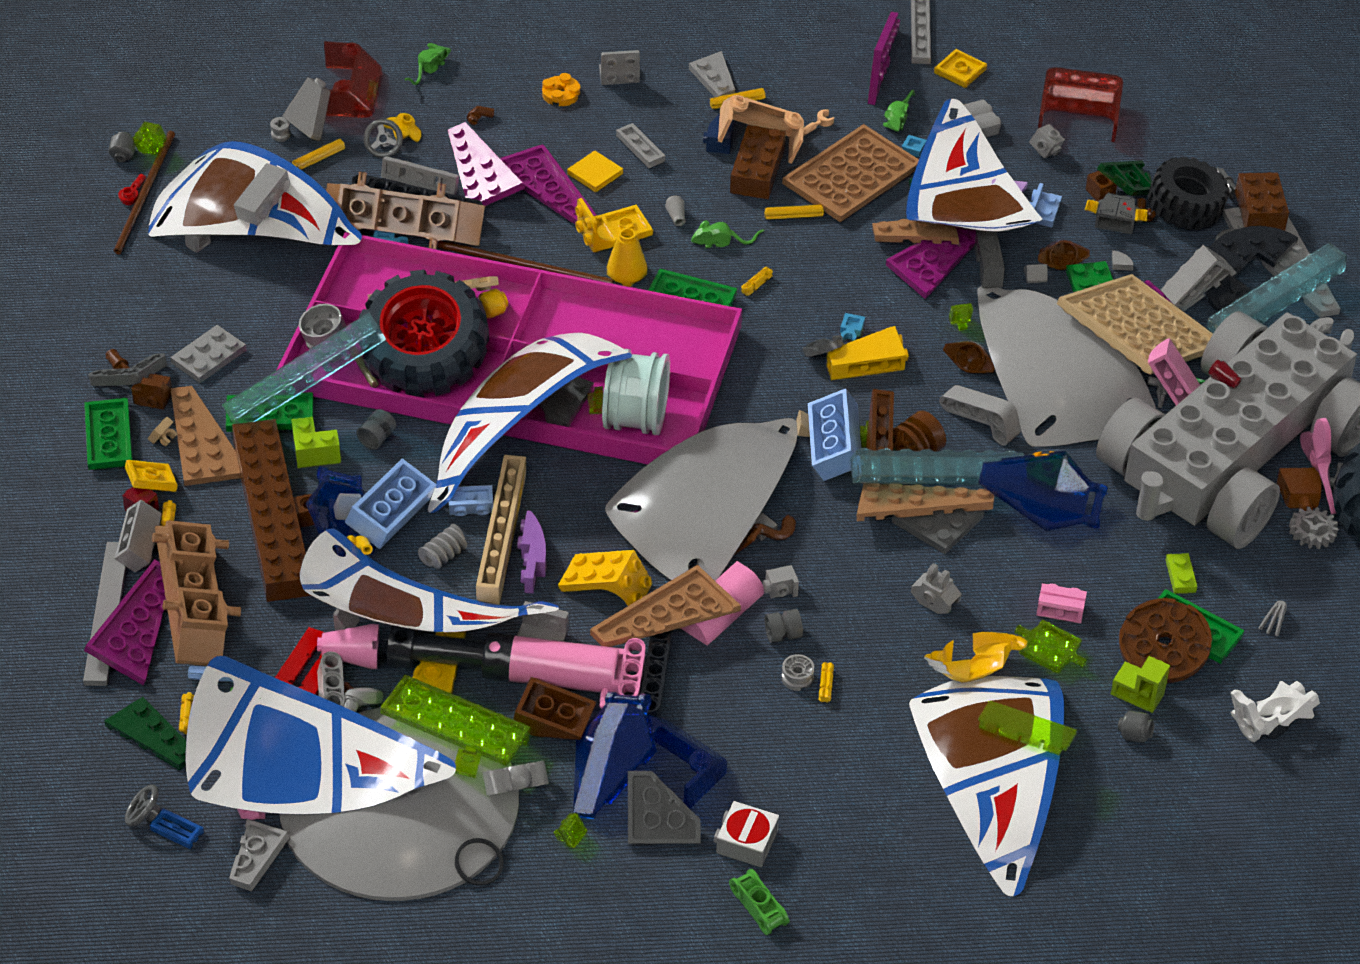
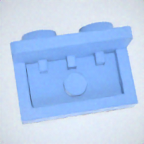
M492 485L458 487L454 496L449 501V514L465 516L467 514L486 515L492 513Z

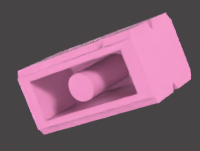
M1042 583L1036 616L1081 624L1087 591Z

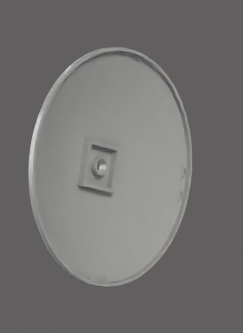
M389 706L360 712L359 714L452 759L456 765L454 775L448 779L413 789L396 798L366 808L324 814H280L282 830L288 831L290 837L287 841L289 848L298 861L316 878L342 892L367 899L383 901L421 899L446 892L464 884L466 881L460 877L455 867V855L458 848L467 840L483 838L494 843L502 851L515 827L519 810V790L487 796L482 773L511 767L512 764L501 746L480 727L446 711L421 706ZM427 761L424 764V769L437 773L441 765ZM471 843L461 850L459 865L462 872L472 879L488 867L497 857V854L486 844Z

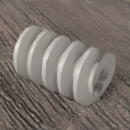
M451 524L450 527L439 533L437 537L427 542L424 547H420L418 555L426 566L440 569L442 564L448 562V559L454 558V554H460L461 549L465 550L467 542L462 530L457 525Z

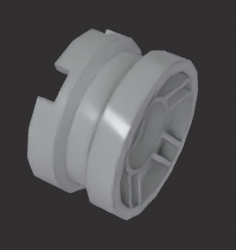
M799 654L787 657L782 665L783 684L794 691H800L801 688H809L814 679L813 661L809 657Z

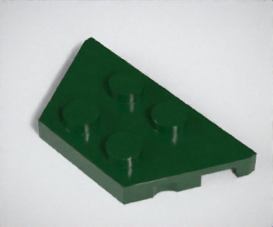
M1142 160L1103 162L1097 167L1098 171L1120 187L1127 195L1140 196L1149 194L1148 191L1152 180L1148 172L1144 173L1142 168L1145 164Z

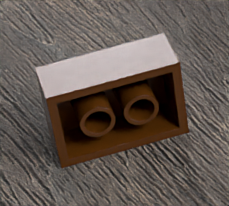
M1271 172L1239 173L1235 193L1244 227L1266 226L1285 231L1289 210L1279 174Z

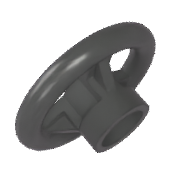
M378 119L370 123L364 132V145L373 156L378 158L391 157L401 148L403 136L401 129L395 122L388 119ZM384 125L393 128L397 140L393 139L392 135L385 131ZM378 126L379 133L376 141L370 144V133ZM383 135L387 137L385 142H381V136ZM394 145V148L388 152L376 151L379 146L388 147Z
M147 785L133 798L125 814V823L128 826L134 827L144 820L151 822L158 815L160 806L156 802L159 796V789L156 785ZM149 792H152L151 797H150V800H149L148 797H147V794H148Z

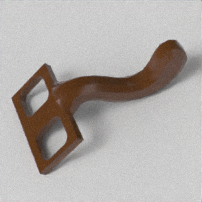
M790 515L785 516L782 519L780 530L760 523L753 524L734 555L754 542L758 534L773 540L787 539L795 531L796 521Z

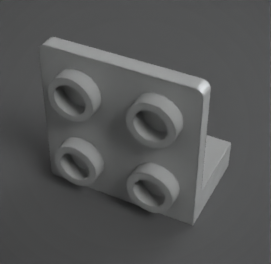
M639 50L602 52L601 64H599L601 85L640 83Z
M526 601L524 603V605L531 604L530 602ZM535 605V606H530V607H528V608H534V609H540V610H541L544 606H537V605ZM558 609L554 612L522 616L523 623L517 636L564 641L569 630V612Z

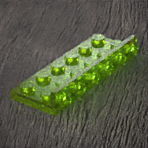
M407 675L403 676L380 708V714L504 766L510 763L522 744L527 745L529 742L530 726Z

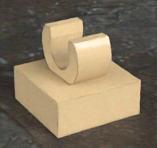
M166 417L147 439L153 444L159 439L162 445L167 446L171 441L166 435L172 439L177 435L175 430L169 428L173 421Z

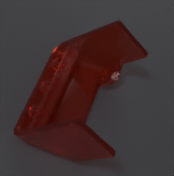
M324 41L326 68L353 69L351 80H339L334 84L333 89H329L331 92L326 116L359 118L372 116L382 77L381 65L356 43Z

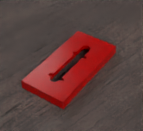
M308 627L275 678L293 685L317 649L318 637L322 638V634L325 632ZM322 655L319 656V659L315 662L301 683V686L298 687L317 696L319 695L317 671Z

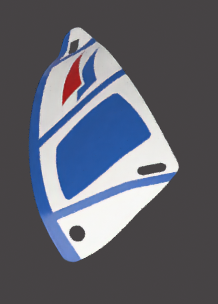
M216 656L210 660L193 698L186 739V773L190 793L195 799L230 808L266 813H337L386 802L413 789L448 779L456 771L454 761L442 753L359 713L226 656ZM222 677H229L234 683L233 689L228 693L221 692L218 689L217 684ZM427 761H431L441 766L438 772L435 773L424 769V764ZM213 770L220 771L221 776L209 791L202 790L201 785Z

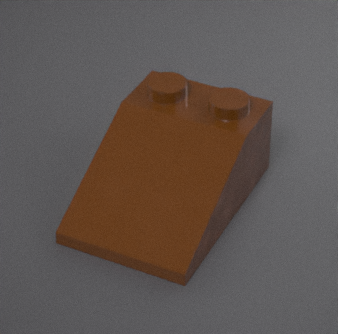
M531 677L516 708L511 728L532 736L580 740L594 710L596 701Z

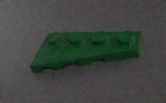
M144 697L139 698L104 720L105 727L110 730L115 729L120 732V736L127 740L129 738L132 739L142 749H149L156 754V757L176 769L181 770L186 766V740Z

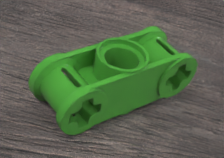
M753 869L747 870L745 875L737 879L732 878L729 880L733 894L741 901L765 935L771 934L772 930L780 925L786 926L789 924V918L785 909L776 901Z

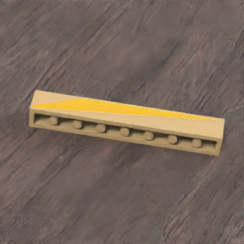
M504 455L476 583L477 601L500 605L526 479V457Z

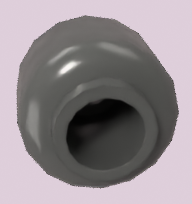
M118 132L111 137L108 153L117 162L122 163L131 160L134 156L136 141L131 134Z
M1128 711L1123 718L1119 719L1118 731L1121 732L1123 739L1126 741L1144 743L1153 736L1154 720H1151L1147 713Z

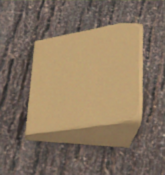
M799 410L796 420L798 436L810 437L809 416L807 413Z

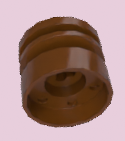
M924 410L917 411L907 418L905 422H901L893 428V453L898 460L911 468L918 467L922 462H925L930 456L935 455L946 446V434L942 425L932 414Z

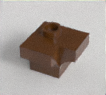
M150 373L149 377L143 378L141 383L134 384L131 388L133 404L164 410L171 397V377Z

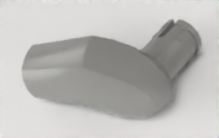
M374 688L350 689L344 694L346 702L343 707L356 712L358 707L363 705L381 704L383 693Z

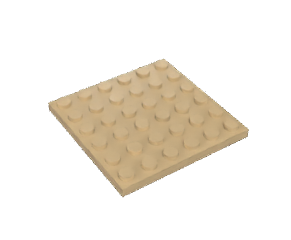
M1133 274L1061 296L1057 302V305L1063 308L1065 313L1075 317L1081 325L1088 327L1097 337L1104 339L1113 349L1120 351L1125 355L1126 359L1136 363L1141 367L1142 371L1150 375L1154 374L1148 364L1149 355L1164 340L1170 338L1185 362L1203 356L1204 350L1213 333Z

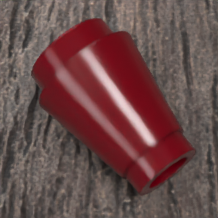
M1219 359L1212 364L1208 371L1212 379L1223 382L1233 389H1236L1242 381V378L1225 361H1220Z

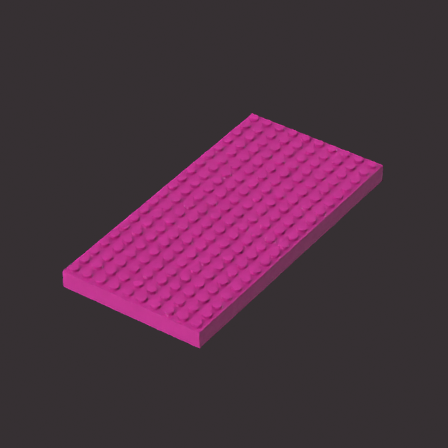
M345 232L343 238L345 239L350 234ZM362 235V239L358 244L338 245L306 311L318 304L336 306L341 312L353 343L361 354L357 330L359 316L362 310L366 309L367 294H373L376 289L382 291L385 288V281L396 275H399L400 279L411 276L410 271L425 270L428 275H435L436 271L452 275L454 281L498 276L499 285L491 286V289L497 288L500 292L503 291L508 299V307H506L504 314L487 318L489 342L486 345L487 354L482 365L478 369L472 367L474 375L461 387L456 383L450 386L451 391L440 396H435V392L424 393V398L407 395L403 389L397 393L383 386L380 379H377L379 382L378 387L372 388L349 350L332 360L323 361L314 358L310 354L298 325L276 370L277 388L294 393L313 392V397L372 409H382L387 412L452 425L462 406L480 384L518 351L535 341L555 335L568 333L590 334L614 343L623 349H631L632 354L651 356L655 352L659 353V357H662L663 354H669V393L660 434L653 435L652 430L648 434H644L641 429L622 427L621 430H615L614 425L610 429L603 427V393L608 364H605L578 376L594 382V388L569 427L547 423L542 408H539L537 405L504 435L649 464L672 447L705 430L741 329L742 309ZM472 288L477 299L480 293L488 291H476V288ZM406 323L402 324V326L408 328ZM543 340V341H540V342H538V343H536V344L541 345V344H544V343H546V342H548V341H544V340ZM601 351L598 352V355L610 356L612 352Z

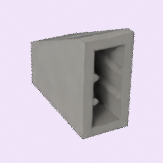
M307 77L286 109L283 117L309 138L319 141L322 136L331 91L325 87L326 83L321 79Z

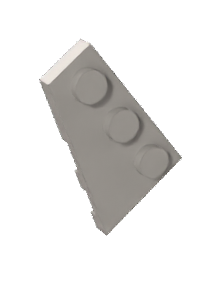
M722 51L689 63V70L714 97L735 93V87Z
M247 819L245 824L246 831L240 841L241 848L239 854L235 857L229 879L231 885L252 891L290 837L288 831Z

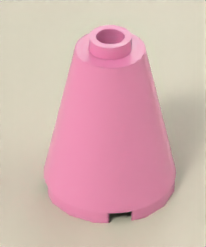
M369 624L323 633L322 638L318 637L317 651H321L322 656L326 652H336L340 655L342 662L368 669H377L379 624Z

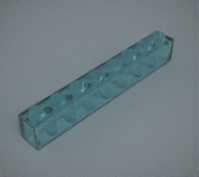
M1329 242L1209 317L1207 330L1214 333L1229 315L1237 311H1242L1260 323L1266 322L1270 317L1280 313L1292 303H1296L1306 294L1312 293L1317 287L1326 284L1336 275L1342 274L1346 269L1347 255Z
M368 312L225 402L222 406L234 424L258 421L382 343L386 338Z
M861 448L856 450L850 458L853 483L1020 486L1027 477L1024 453H1016L1015 451L995 453L993 450L984 452L943 450L941 452H933L931 449L891 451L887 448L874 451L868 448Z

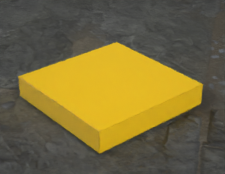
M955 49L934 68V73L966 88L987 69V64Z
M593 151L569 167L567 174L596 193L621 176L623 168L597 151Z
M126 460L125 469L133 488L176 492L178 485L169 464Z

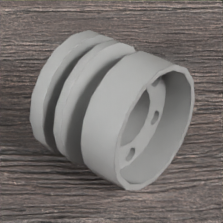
M318 304L303 313L299 320V328L310 354L314 358L323 361L332 360L340 357L348 350L351 344V336L341 312L336 306Z

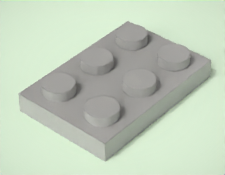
M216 325L170 357L171 364L201 383L246 351V344Z

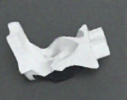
M1280 681L1270 697L1256 702L1257 707L1255 702L1248 699L1241 691L1233 690L1231 692L1235 709L1231 712V715L1236 720L1242 733L1251 742H1256L1262 737L1273 740L1280 737L1289 729L1295 719H1312L1314 717L1313 708L1320 704L1317 693L1311 690L1306 694L1305 688L1298 681L1290 686Z

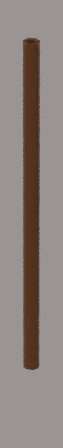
M168 131L115 245L113 251L116 254H121L175 137V132Z
M446 241L438 242V248L614 284V279Z

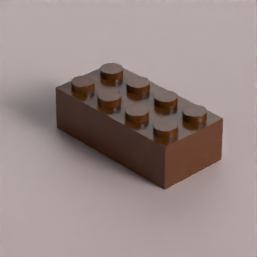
M747 125L731 173L730 193L769 200L785 150L786 131Z

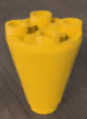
M624 228L617 235L608 260L607 275L614 279V281L622 283L623 286L630 287L647 275L648 266L636 232L631 228Z

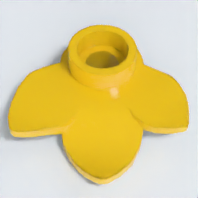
M400 113L397 117L387 118L399 126L403 139L409 136L413 141L419 142L421 130L415 125V119L410 114ZM384 125L387 129H393L388 125ZM393 130L394 136H395V138H396V140H397L396 133H395V131Z

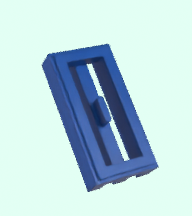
M164 808L149 825L151 831L188 849H191L193 842H197L198 836L204 833L202 826ZM163 818H165V819H167V820H169V821H172V822H174V823L171 824V823H169V822L163 820ZM180 826H182V827H184V828H186V829L192 831L193 833H190V832H188V831H186V830L180 828Z

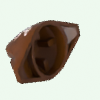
M1057 240L1040 249L1038 262L1047 264L1055 269L1064 270L1066 265L1078 264L1090 257V250L1072 241Z
M973 341L945 344L943 351L961 370L969 373L994 372L995 367L991 356L980 344Z

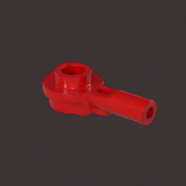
M139 174L130 187H125L119 191V199L124 205H132L136 202L139 196L137 190L146 180L144 174Z

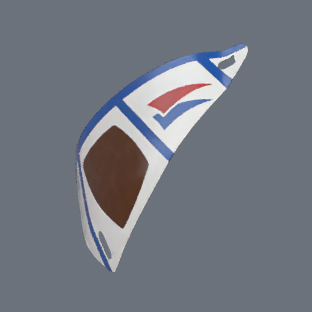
M236 141L221 143L206 150L168 184L156 200L148 232L151 237L194 234L260 235L323 245H355L362 239L361 233L349 222L336 201L309 175L272 152L255 145ZM206 156L203 160L195 164L199 159ZM268 163L287 170L290 186L279 198L278 203L269 211L267 217L257 226L238 219L234 204L263 166ZM172 206L173 208L163 224L157 227V223L165 211ZM339 226L350 235L344 239L335 232V228Z
M568 333L535 341L507 359L480 384L456 415L444 442L437 486L431 497L428 512L435 513L452 499L461 481L477 460L512 426L551 394L591 369L629 359L632 357V354L614 343L594 335ZM543 340H544V341H548V342H546V343H544V344H541V345L536 344V343H538V342H540V341H543ZM609 351L612 352V355L601 356L598 355V352ZM449 486L448 494L442 501H439L437 498Z
M986 676L982 679L965 683L953 680L914 697L909 702L911 712L931 765L971 843L1003 893L1008 896H1016L1024 889L1041 840L1053 796L1063 737V693L1058 682L1043 678ZM1025 683H1038L1041 686L1031 687L1025 685ZM949 696V699L946 701L922 703V700L927 698ZM1010 863L1017 865L1015 881L1006 880L1007 867Z

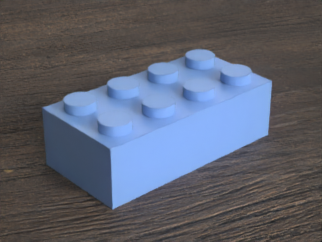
M845 388L808 403L812 466L823 481L862 467L858 404L848 390Z
M402 458L352 506L345 523L360 535L367 537L373 545L381 549L430 500L437 484Z

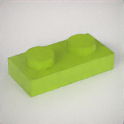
M1189 553L1167 554L1166 564L1174 594L1196 593L1197 583Z

